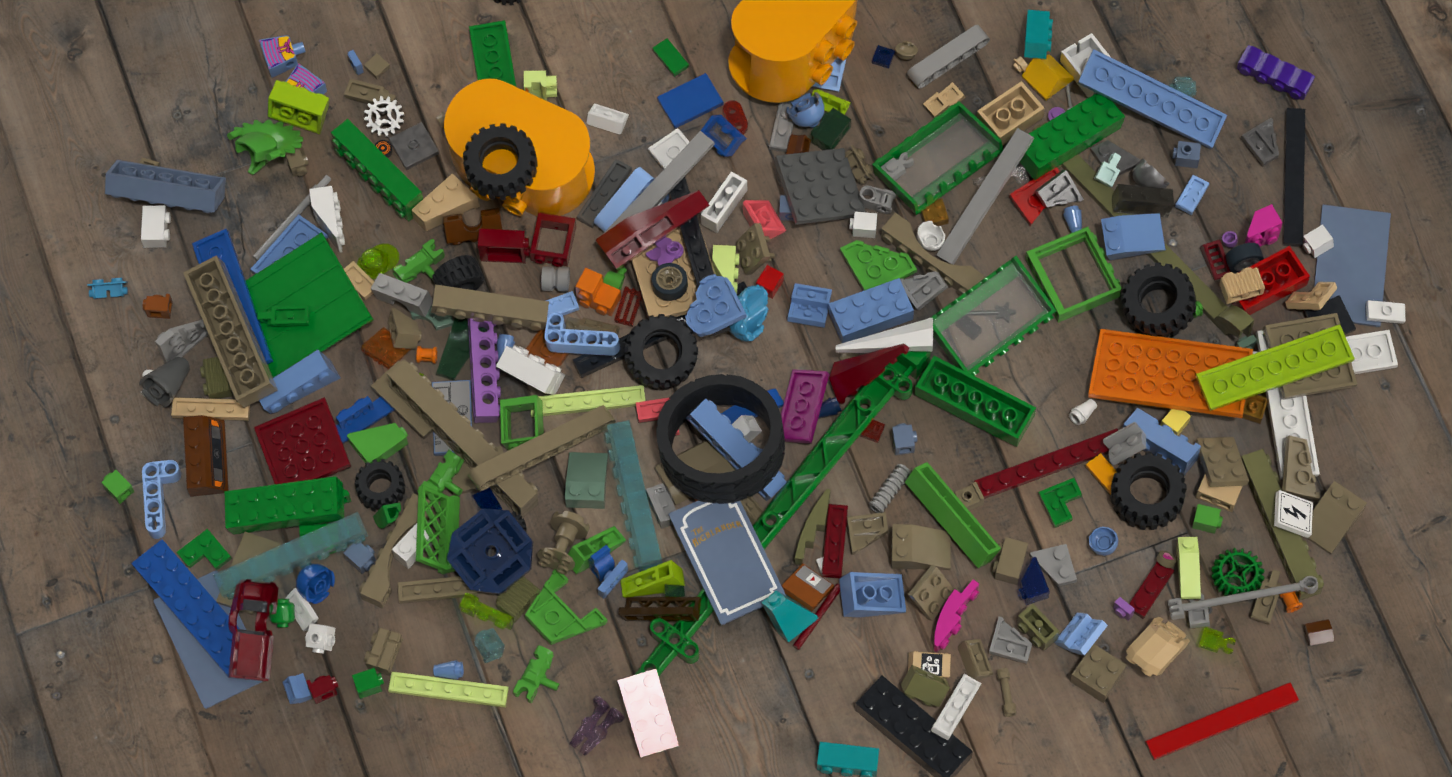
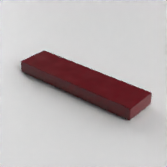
M829 504L822 577L842 578L848 505Z

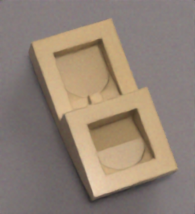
M952 82L942 92H936L923 104L936 117L945 112L951 105L959 101L961 102L965 95Z

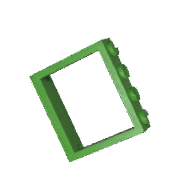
M1089 227L1026 252L1025 260L1039 287L1057 310L1053 314L1058 323L1117 299L1121 294L1120 280L1114 277L1113 267L1110 263H1107L1105 252L1102 247L1099 248L1097 237L1090 231ZM1084 241L1110 291L1064 309L1039 259Z

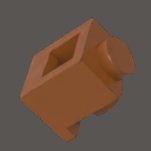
M157 294L147 296L143 300V310H145L147 317L170 319L173 304L170 294H166V297Z

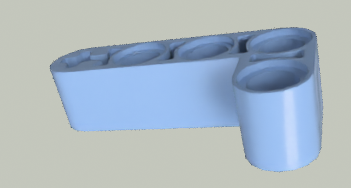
M641 167L635 169L596 216L594 224L605 232L655 178Z
M551 312L547 316L545 342L547 349L551 352L612 356L616 355L620 350L619 338L614 332L565 329L564 317L560 312ZM571 340H577L575 343H569ZM590 341H595L594 344H588Z
M174 460L149 462L142 468L145 526L149 535L154 539H160L166 533L163 484L175 483L180 480L182 475L177 462ZM170 469H176L172 474L167 473ZM156 471L154 476H148L150 472ZM152 489H157L155 494H149ZM153 507H159L156 512H150ZM154 521H156L157 524H158V526L156 527V529H155V523H154Z

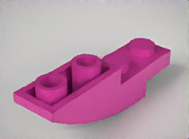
M974 579L962 593L954 589L944 604L938 618L934 637V651L936 653L940 649L944 650L952 634L956 635L962 627L960 625L962 617L960 616L966 611L968 602L970 600L974 601L979 595V583Z

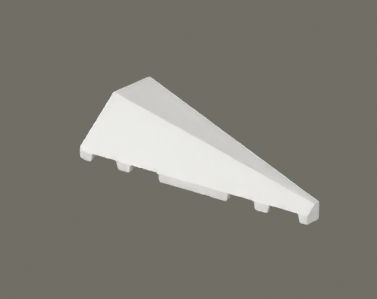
M933 318L836 345V353H870L903 343L910 347L909 351L932 352Z

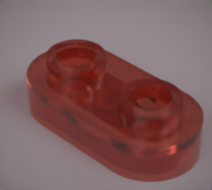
M735 100L726 102L723 106L725 119L735 128L741 126L742 128L737 130L744 135L748 130V122L741 104Z

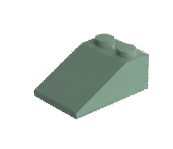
M569 452L565 489L566 508L605 509L608 453Z

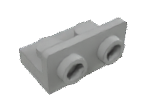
M1136 422L1103 439V443L1109 449V461L1114 466L1146 448V434Z

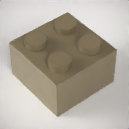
M1093 644L1072 673L1070 682L1104 703L1125 673L1127 665Z

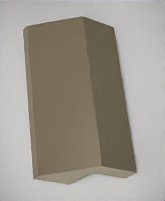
M708 440L676 455L686 465L699 471L725 473L736 470ZM662 463L655 466L661 482L667 487L675 505L691 498L672 484L664 471Z

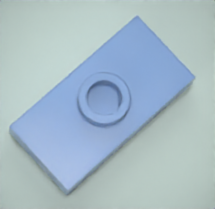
M1192 175L1175 207L1192 215L1210 183Z
M573 291L546 300L549 301L548 315L551 312L557 311L564 316L579 310Z

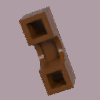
M499 208L481 210V221L475 226L466 225L462 214L443 216L447 244L457 245L467 240L476 242L479 237V228L503 230Z

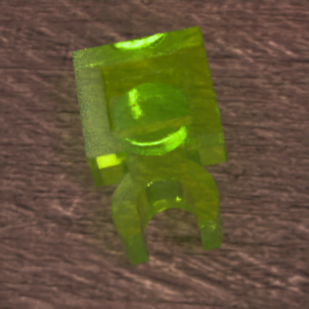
M1205 627L1198 647L1216 653L1221 648L1226 654H1232L1233 649L1228 648L1227 644L1235 645L1236 640L1231 637L1224 639L1222 638L1223 632Z

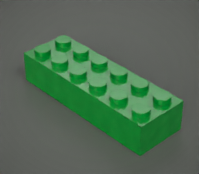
M1096 93L1030 132L1029 135L1033 136L1034 140L1020 160V163L1036 180L1121 129L1125 115L1110 99Z
M346 119L331 132L335 153L339 157L343 156L346 159L347 165L352 170L355 168L359 172V177L364 182L368 181L371 184L372 190L376 194L380 193L383 196L384 202L388 206L392 205L397 215L409 222L413 219L411 210L423 200L422 192L349 119Z
M933 356L915 387V395L1015 447L1018 446L1035 417L1036 407L936 356Z
M336 476L224 491L225 528L233 535L244 532L250 533L345 520L343 482Z

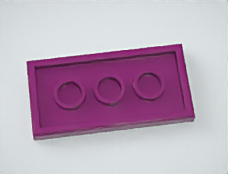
M792 369L781 411L785 442L812 444L829 378L827 371Z

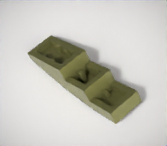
M831 489L825 490L805 523L795 555V565L803 564L806 548H814L816 531H825Z

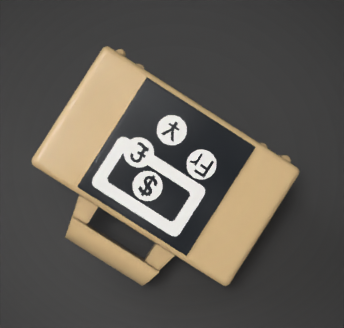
M909 652L908 671L911 665H914L942 678H949L951 654Z

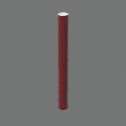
M836 583L815 613L819 619L807 627L793 644L795 649L800 650L840 593V584Z

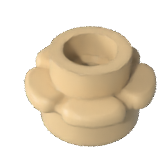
M1021 56L1014 59V68L1019 73L1022 71L1026 72L1028 64Z

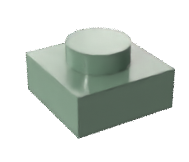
M1254 335L1244 336L1238 340L1236 347L1254 349L1257 339Z

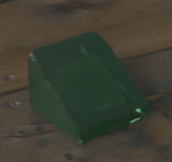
M665 584L662 597L685 596L684 586Z

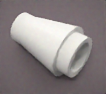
M1089 399L1071 409L1069 414L1071 421L1076 425L1084 424L1097 408L1096 402Z

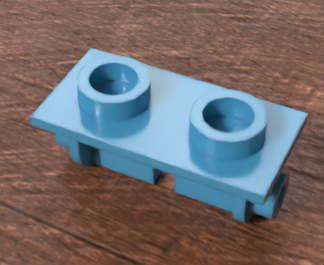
M111 278V282L104 283V279L92 280V284H87V286H92V290H89V297H93V299L106 298L107 290H110V297H124L125 294H128V288L124 287V283H128V281H123V278Z

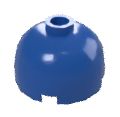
M321 564L307 565L297 576V591L309 603L317 604L322 602L330 594L327 592L330 586H334V573Z

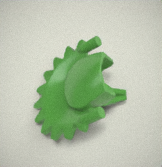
M254 120L253 125L243 123V128L234 127V131L227 134L229 140L240 136L235 141L236 152L249 151L251 165L248 173L252 175L259 172L268 161L278 157H285L286 153H295V148H301L302 144L300 142H303V137L300 136L299 130H293V125L283 127V122L281 121L273 124L271 120H266L264 123Z

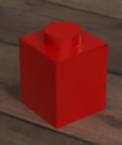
M767 265L758 278L756 285L763 286L768 292V297L773 299L784 281V273Z

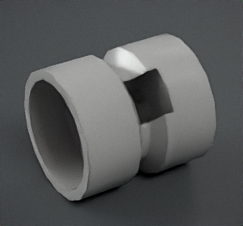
M542 267V291H553L556 288L557 291L569 292L570 267H558L557 270L554 267Z

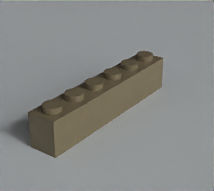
M435 284L431 313H435L437 316L450 315L457 319L471 318L476 322L491 321L496 325L510 324L516 328L523 326L530 327L532 330H544L547 323L549 301Z

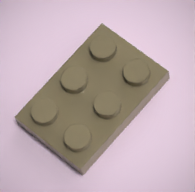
M1234 437L1197 438L1196 443L1201 445L1199 456L1210 487L1248 485L1249 479Z

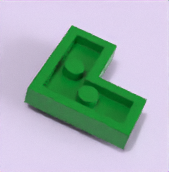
M1074 478L1038 493L1054 528L1073 520L1066 503L1082 497V493Z
M208 529L177 551V555L189 569L204 557L215 570L220 569L232 559Z

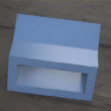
M303 673L296 676H288L283 681L290 704L302 703L312 699Z

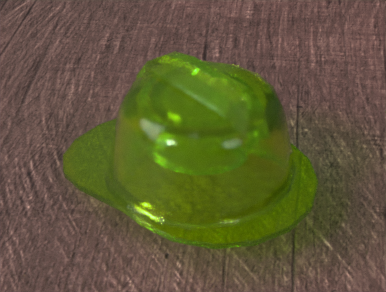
M379 244L365 250L358 259L357 265L371 279H376L379 273L384 274L398 264L399 252L393 245Z

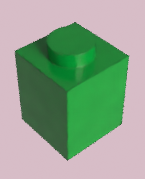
M375 668L352 675L360 699L382 692L381 685L384 684L381 673L377 674Z

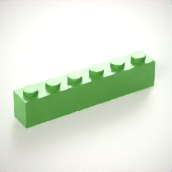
M928 462L915 467L905 481L908 487L977 568L990 563L1001 547Z

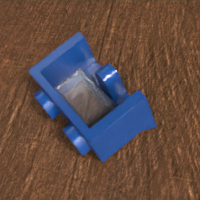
M712 115L701 129V132L714 141L717 153L723 157L733 156L741 143L747 139L722 115Z

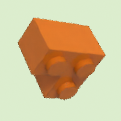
M585 267L575 286L577 302L585 308L595 309L601 315L607 314L612 316L621 299V290L603 283L602 274Z

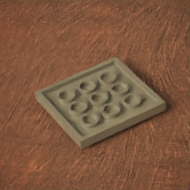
M1334 313L1265 325L1263 329L1270 349L1339 325L1340 321L1338 314ZM1350 362L1281 386L1280 389L1284 400L1352 388L1358 384L1352 363Z

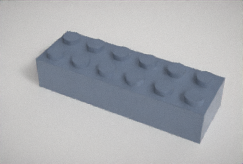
M116 160L106 172L105 194L111 195L114 198L125 197L132 201L143 200L150 204L161 203L168 207L179 206L184 207L186 210L197 209L202 210L204 213H212L216 211L225 198L226 178Z

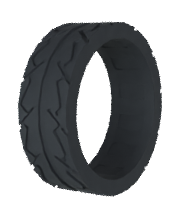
M728 374L701 377L695 379L694 382L691 381L680 387L670 397V400L666 401L660 411L656 433L661 463L672 484L689 497L708 503H734L763 490L773 480L772 478L777 475L782 466L785 455L782 416L769 392L754 381ZM705 399L712 401L716 406L736 405L746 408L757 414L770 429L768 442L755 460L740 469L725 473H707L686 465L676 456L672 445L677 431L687 420L686 417Z

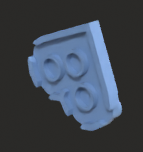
M716 274L706 276L700 281V285L695 293L697 300L690 305V309L685 316L688 327L699 337L713 334L747 317L728 278L717 276Z

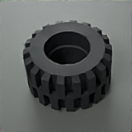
M462 255L443 263L434 272L432 279L436 285L477 290L484 283L485 277L475 257Z
M375 459L373 463L367 462L365 463V468L361 467L359 469L360 474H356L355 487L360 502L364 503L367 509L371 507V511L376 512V509H380L383 505L398 503V500L402 502V494H405L406 491L402 472L397 465L394 466L391 461L386 463L385 459H381L380 462H377V459ZM378 479H387L391 482L390 487L384 492L377 493L369 489L371 484Z

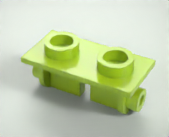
M820 89L813 90L812 96L815 95L814 92L820 94L824 103V111L844 118L851 102Z

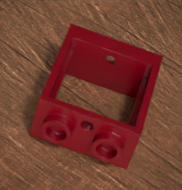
M538 213L530 250L531 261L537 264L548 263L556 267H568L576 231V218ZM542 228L568 232L563 254L537 250Z
M479 228L478 250L481 261L526 264V257H530L529 238H526L525 231Z

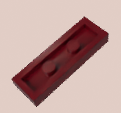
M1156 562L1129 603L1135 609V615L1142 619L1145 618L1174 574V569L1166 568Z

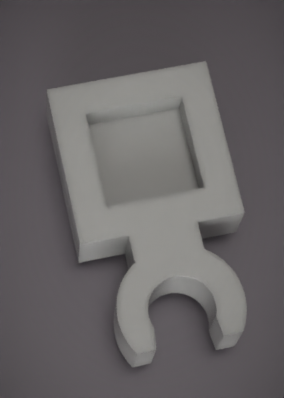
M904 152L898 160L893 157L882 165L881 168L895 181L906 173L905 168L913 166L914 160L910 158L905 161L908 155Z
M1201 594V599L1199 601L1205 600L1203 594ZM1208 607L1188 611L1190 628L1210 626Z

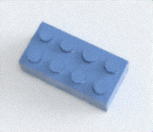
M898 278L829 303L828 313L841 343H845L913 320L914 310L901 280Z

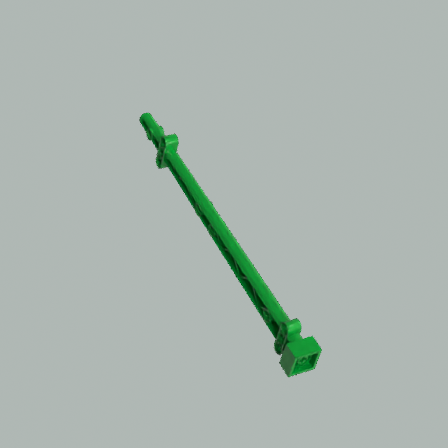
M908 351L907 354H900L896 357V363L886 365L884 367L885 371L868 385L862 386L753 524V528L764 550L894 395L901 400L911 397L913 384L908 377L911 376L917 380L930 363V351ZM890 375L893 379L886 380L884 377ZM901 386H906L909 389L906 391H902L899 388ZM868 404L870 407L863 409L861 405ZM770 519L776 521L774 525H768L766 522ZM704 588L696 596L701 598L699 621H677L673 626L661 618L654 619L651 622V635L659 644L647 660L643 662L635 675L645 672L648 668H654L657 670L659 677L676 656L688 664L698 661L700 655L699 648L691 638L714 611ZM692 602L688 607L694 608L695 602ZM659 626L664 628V631L660 633L654 631ZM678 638L680 641L677 644H672L670 640ZM693 649L695 654L688 656L685 652Z

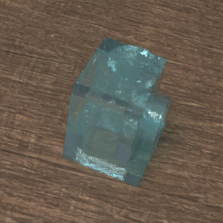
M494 628L482 630L476 634L474 644L483 656L485 663L503 656L505 645Z

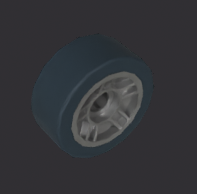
M1257 243L1238 245L1227 252L1225 256L1228 267L1233 273H1238L1264 259L1260 246Z

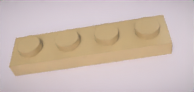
M174 398L171 416L172 418L204 415L221 420L249 421L250 405L244 408L235 399Z

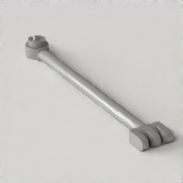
M1307 576L1302 581H1299V583L1182 604L1181 598L1168 600L1171 619L1177 620L1185 618L1184 611L1300 590L1301 592L1305 591L1308 594H1313L1318 589V582L1315 577Z

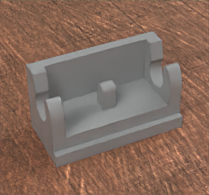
M662 483L647 488L646 496L661 529L673 525L668 514L676 511L667 487Z

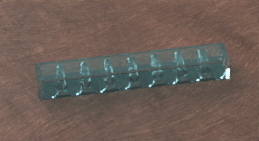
M630 420L607 425L608 432H604L606 443L611 444V449L608 452L610 461H614L616 466L612 467L614 478H618L620 483L616 487L618 496H622L624 501L620 503L622 513L627 514L628 520H625L626 531H630L632 538H628L631 550L635 549L636 556H633L635 568L639 567L641 572L662 564V558Z
M356 512L213 574L222 597L232 599L236 585L240 580L251 579V582L259 583L263 581L264 583L272 582L275 580V576L280 574L283 576L293 572V568L298 566L301 568L312 564L311 561L316 558L322 560L329 557L330 552L335 550L341 552L347 549V545L353 542L355 544L362 543L366 540L365 537L369 535L360 514Z

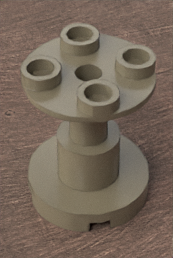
M556 511L552 516L550 524L557 531L554 537L557 543L555 548L546 547L538 551V563L543 567L555 569L560 574H567L568 571L574 568L575 562L572 557L565 553L568 546L573 545L575 539L585 538L590 525L588 523L585 524L584 518L576 513L564 511L563 514H559V511Z

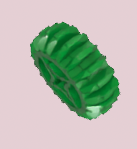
M1233 548L1232 553L1227 549L1225 555L1219 554V559H1215V566H1212L1211 569L1214 572L1211 575V578L1215 580L1213 585L1219 586L1218 592L1224 590V596H1228L1229 594L1234 595L1256 591L1257 588L1260 589L1261 582L1265 578L1262 575L1265 570L1260 568L1262 567V562H1256L1258 559L1257 555L1251 557L1252 552L1248 551L1245 554L1243 548H1241L1240 552ZM1229 563L1230 571L1227 572V575L1223 576L1222 569ZM1235 572H1238V573L1240 572V573H1241V576H1238V574L1235 575L1234 573H1235ZM1252 572L1253 581L1247 585L1246 576Z

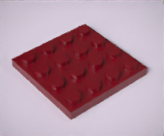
M325 397L254 427L275 484L325 478L351 467Z

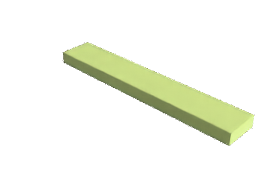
M640 385L538 397L543 401V416L587 412L602 405L607 409L635 407L636 402L645 401L644 386ZM535 409L531 410V417H535Z
M392 672L388 691L390 693L506 708L509 687Z

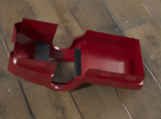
M243 579L236 585L228 620L229 630L233 635L229 667L230 678L268 681L270 679L274 636L271 630H267L266 623L271 603L273 604L271 614H276L279 587H277L275 582L259 583L251 582V579ZM239 610L257 611L255 631L237 629Z

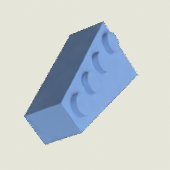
M316 350L274 377L273 379L278 391L259 401L268 413H276L283 407L323 388L341 377L332 361L322 352Z

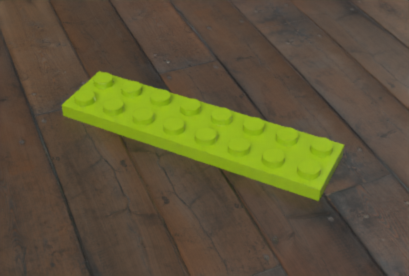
M1339 324L1197 373L1196 379L1211 411L1353 362L1355 358Z

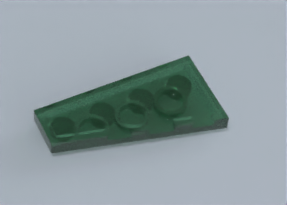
M468 318L454 319L436 375L455 380L470 358ZM484 327L478 328L481 332H487V329Z

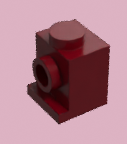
M323 675L316 678L312 683L310 680L306 681L316 704L338 695L336 688L339 686L334 676Z

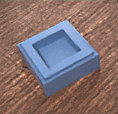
M354 50L349 51L347 55L351 66L356 74H362L364 72L362 63Z

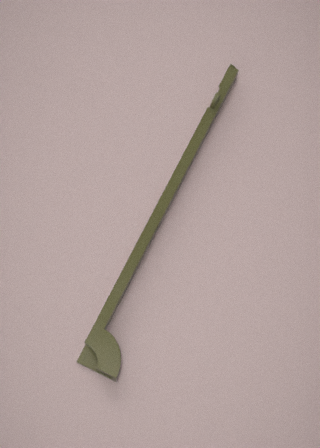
M1037 125L1032 131H1034L1042 125ZM1079 155L1074 156L1057 167L1058 169L1062 167L1064 170H1067L1074 181L1110 217L1137 215L1111 187L1094 179L1096 172ZM1166 244L1165 251L1147 254L1154 263H1161V266H1165L1166 263L1172 264L1173 269L1178 267L1182 270V274H1187L1190 282H1192L1196 301L1202 304L1203 313L1225 335L1232 334L1239 339L1243 332L1247 337L1250 336L1254 319L1237 306L1231 305L1227 307Z

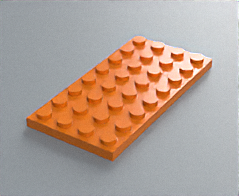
M1100 329L1088 398L1243 418L1246 399L1210 411L1196 379V374L1252 355L1253 349Z

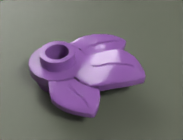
M665 237L656 243V248L648 251L646 256L650 260L658 261V266L665 263H672L674 259L680 258L684 253V249L679 242Z

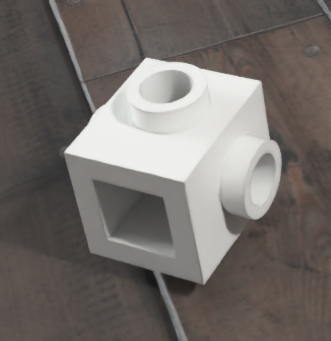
M310 623L309 630L305 636L306 647L313 648L312 652L324 654V650L332 651V647L335 644L334 635L336 628Z

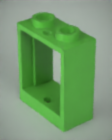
M537 395L500 400L501 444L506 449L511 450L544 434L543 401ZM535 409V436L512 439L511 412Z

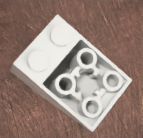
M332 186L309 189L311 206L317 224L323 232L328 234V238L340 253L343 252L342 245H345V239L342 232L343 223L340 217L341 207L337 192H333Z

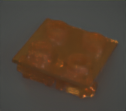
M384 327L361 346L366 356L371 357L375 362L378 361L380 365L383 363L387 370L412 350L409 348H394L390 331Z

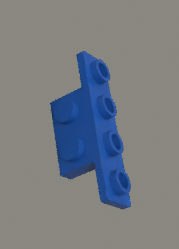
M367 396L364 399H358L350 408L341 410L336 416L338 423L336 426L343 444L348 441L346 435L367 429L393 412L394 409L381 397L372 402Z

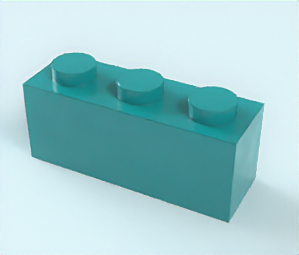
M1028 10L1024 57L1046 59L1047 52H1051L1053 19H1049L1050 11Z
M820 742L817 770L824 774L837 772L842 776H852L854 774L860 775V777H877L879 748Z

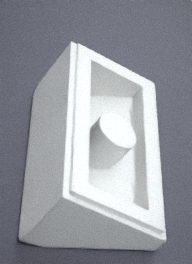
M593 104L588 112L586 123L621 134L629 114Z

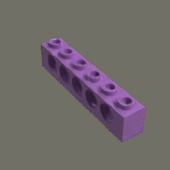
M468 318L474 423H495L498 417L501 416L500 404H498L501 389L500 386H497L500 373L499 368H496L498 351H495L494 344H497V333L493 331V326H496V324H493L491 321L476 322ZM484 327L487 332H481L478 328ZM485 345L488 347V350H482L479 346ZM487 363L489 368H483L480 364ZM482 381H488L491 385L485 386L482 384ZM483 399H489L492 403L486 404L483 402Z

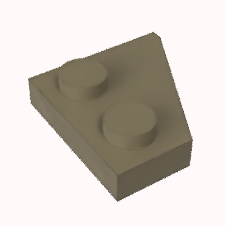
M886 512L847 517L852 554L858 553L888 533Z

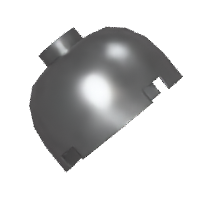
M1142 158L1133 171V179L1136 183L1134 187L1142 194L1144 192L1150 195L1161 193L1170 183L1165 181L1166 179Z

